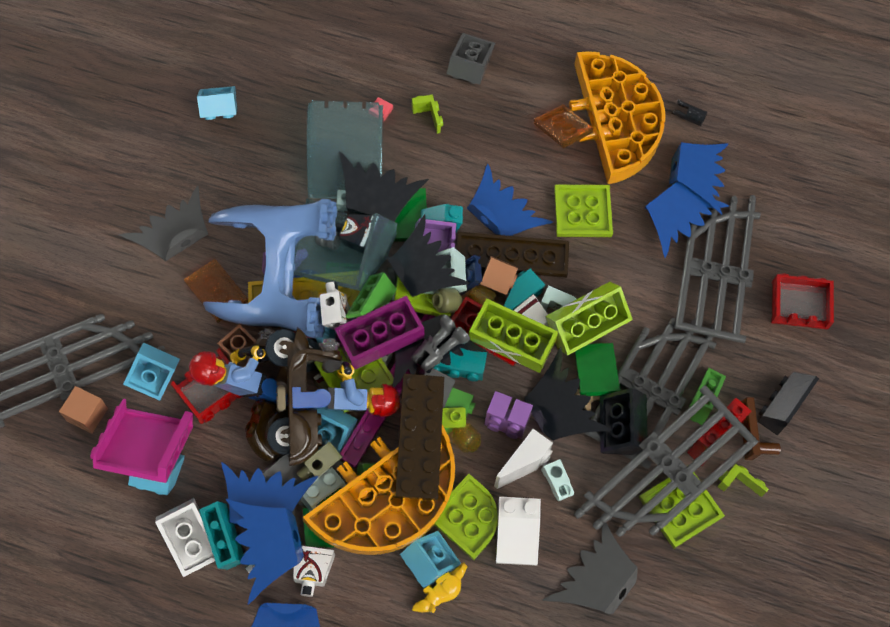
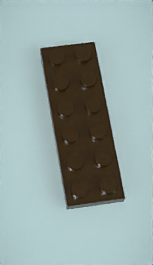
M458 232L456 250L465 256V261L473 255L480 256L478 264H481L482 271L485 270L490 256L516 266L518 268L517 274L531 269L536 275L564 278L568 276L569 241Z
M403 374L395 498L438 500L445 377Z

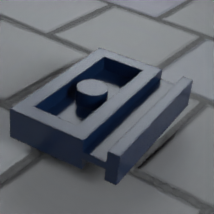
M473 255L465 261L466 281L470 284L466 285L467 291L459 293L461 296L482 282L481 264H478L480 256Z

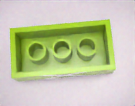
M612 282L600 286L545 316L549 327L559 331L555 342L557 349L559 350L561 347L562 352L567 355L633 320L621 286Z
M486 298L469 331V337L472 342L540 373L556 342L559 331Z

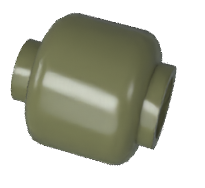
M456 288L437 289L432 296L433 307L440 313L456 312L462 303V297Z

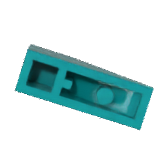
M531 269L526 272H520L506 299L504 307L515 310L532 295L538 297L542 294L545 284Z

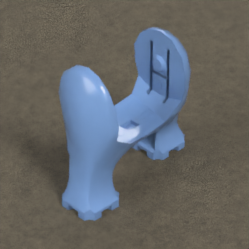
M321 199L315 203L295 206L242 205L213 213L209 218L210 224L234 226V228H257L265 236L266 268L262 292L248 304H243L238 300H229L228 303L204 302L205 310L228 322L247 326L283 327L294 331L299 327L307 337L323 338L325 326L322 325L320 298L309 297V299L296 300L292 295L295 271V246L299 240L306 236H318L324 240L334 241L336 236L335 219L337 217L336 202L330 199Z

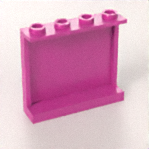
M123 399L120 405L116 406L112 419L108 420L105 432L100 434L97 446L92 448L90 458L93 459V468L167 483L192 431L193 413L185 411L182 419L128 409L126 399Z

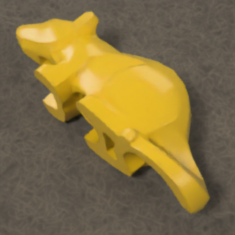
M462 562L456 569L438 578L435 581L436 586L432 588L429 585L424 588L423 592L427 596L425 599L416 602L412 611L434 613L436 611L435 607L455 599L461 591V579L466 572L467 565Z

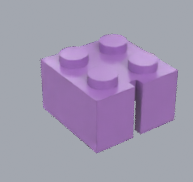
M418 219L417 223L415 224V228L417 227L421 219ZM426 219L424 235L431 232V237L427 244L441 240L438 252L455 248V243L453 242L456 235V223Z
M495 391L486 413L484 425L492 431L504 432L510 438L522 439L533 405L516 399L512 410H510L508 407L512 397Z

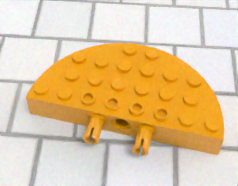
M577 52L574 65L584 99L570 100L569 108H571V112L586 109L592 129L577 131V137L580 138L578 141H596L607 184L617 183L638 173L654 156L664 131V103L656 85L651 83L646 74L631 62L614 55H600V52Z
M443 425L438 500L395 498L398 448L390 451L382 441V438L379 437L370 446L379 455L380 461L358 476L347 461L343 463V467L340 465L337 471L345 479L347 485L303 516L304 523L326 543L338 549L356 554L376 555L402 549L421 538L441 516L450 498L454 484L455 459L449 436Z

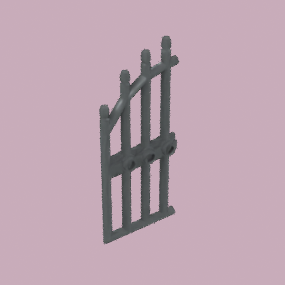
M751 195L749 197L747 211H736L738 200L736 196H732L729 212L717 216L718 211L711 208L712 215L709 216V220L704 223V226L697 228V225L690 223L691 236L687 239L675 329L745 343L746 336L740 335L745 288L752 287L754 270L748 269L754 219H760L761 212H755L756 196ZM735 218H746L741 266H731L729 263ZM728 220L722 264L712 262L711 256L716 224ZM708 230L704 259L693 258L695 239ZM690 275L701 277L694 325L683 323ZM708 279L720 281L713 329L702 327ZM727 283L738 285L732 333L721 331Z
M99 314L0 354V362L41 347L44 355L0 373V382L47 363L50 370L45 375L1 392L0 401L53 379L57 389L0 412V428L5 426L3 420L59 396L62 401H65L75 386L81 388L131 367L140 350L138 344L152 339V333L148 332L131 339L121 332L135 326L134 321H128L125 324L110 328L96 325L97 322L100 323L105 320L104 314ZM82 329L98 333L64 348L60 342V338ZM109 337H114L122 342L69 364L66 356ZM164 346L157 347V349L166 352ZM129 348L136 355L131 359L77 381L73 373L75 370Z
M675 318L669 321L661 335L646 339L650 329L647 327L642 329L617 372L619 385L621 384L628 389L635 388L647 395V416L654 403L665 409L653 430L658 436L663 431L671 414L673 413L678 416L686 401L682 394L707 348L714 350L717 344L712 341V336L706 335L705 338L693 335V332L689 331L685 333H672L675 327ZM695 318L691 321L690 324H695ZM680 341L658 382L656 383L647 378L666 342ZM688 342L700 344L675 392L665 388L664 385ZM655 345L640 373L629 368L640 349ZM600 403L595 410L596 414L590 420L599 421ZM599 432L585 433L600 442ZM635 454V455H624V456L632 460V459H634L638 454ZM646 458L639 465L649 469L652 462Z
M704 385L699 390L703 396L659 436L655 432L649 435L639 445L643 450L595 494L588 491L584 495L587 501L581 508L576 510L574 515L580 518L595 505L605 512L592 525L596 530L601 528L612 517L627 520L622 527L617 529L616 534L618 537L623 536L627 530L629 531L637 523L657 522L649 530V533L653 536L759 441L712 391ZM710 401L718 411L672 451L664 442ZM725 417L732 427L691 464L686 466L678 457L721 418ZM739 432L747 442L701 482L693 472ZM648 456L657 464L654 469L612 507L601 500ZM662 472L671 479V482L635 514L621 511L628 502ZM677 487L686 496L668 513L648 514Z

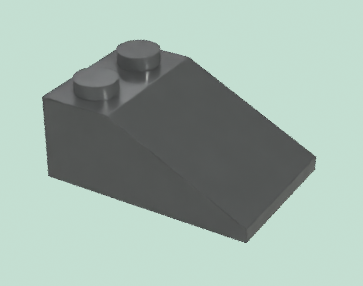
M462 33L451 55L447 74L453 78H460L472 84L480 85L495 43Z

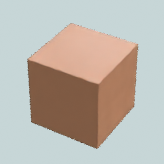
M490 256L480 284L507 295L509 288L512 289L516 281L518 268Z
M239 324L217 344L228 360L232 362L230 359L231 353L255 344L256 339ZM246 356V358L241 362L237 363V365L245 367L249 359L252 357Z
M75 386L59 413L67 422L92 434L108 410V407L101 398Z

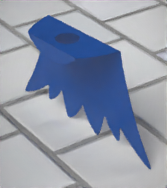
M681 142L672 157L669 184L679 181L690 188L721 215V209L713 195L720 196L712 186L724 187L720 179L714 174L723 173L725 169L715 162L723 159V157L716 154L724 150L728 143L703 145Z
M487 164L480 186L467 207L495 235L512 236L530 228L553 223L551 220L530 217L535 213L533 210L522 211L528 200H512L513 186L499 191L501 186L500 179L493 184L489 164Z
M679 181L670 186L644 208L649 211L656 227L665 258L669 251L671 237L676 243L678 242V231L690 237V223L704 226L705 224L700 213L712 215L708 208L713 207ZM717 201L720 208L729 207V205Z
M221 462L227 485L228 499L254 506L286 507L293 512L302 496L318 478V476L309 478L294 486L295 478H292L282 486V474L280 471L275 473L266 483L262 471L257 468L249 482L243 470H241L238 479L236 474L226 464ZM229 505L230 523L240 526L236 523V520L243 519L244 517L239 515Z
M226 499L228 504L239 515L244 517L243 519L236 520V523L247 529L238 535L235 540L246 547H250L241 558L240 564L255 565L248 575V579L256 577L248 599V604H250L274 580L302 561L304 554L294 514L286 507L254 506Z
M264 603L259 606L251 627H320L317 609L306 604Z

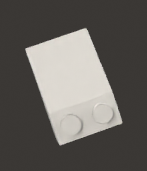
M532 429L498 473L494 487L497 489L538 470L541 465L545 466L551 458L553 443Z
M499 497L496 545L497 564L538 565L541 499Z
M194 498L156 517L155 523L183 577L215 561L199 507Z

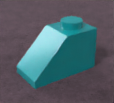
M442 204L421 210V218L425 214L428 220L456 223V232L463 223L462 206Z

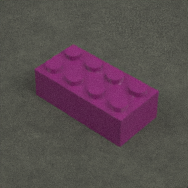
M407 296L334 328L336 339L354 370L425 338L424 327Z

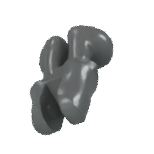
M445 314L440 317L441 329L434 337L429 335L427 340L424 339L423 343L411 357L415 363H419L427 354L430 355L421 365V369L425 372L440 364L443 356L459 344H465L470 340L467 332L461 327L456 328L453 320ZM452 334V336L442 346L437 348V346L445 338Z

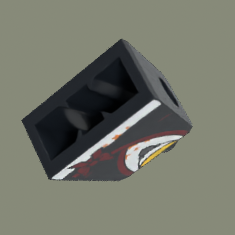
M349 214L345 223L337 222L335 226L336 232L340 233V240L346 247L370 256L382 223L376 215Z

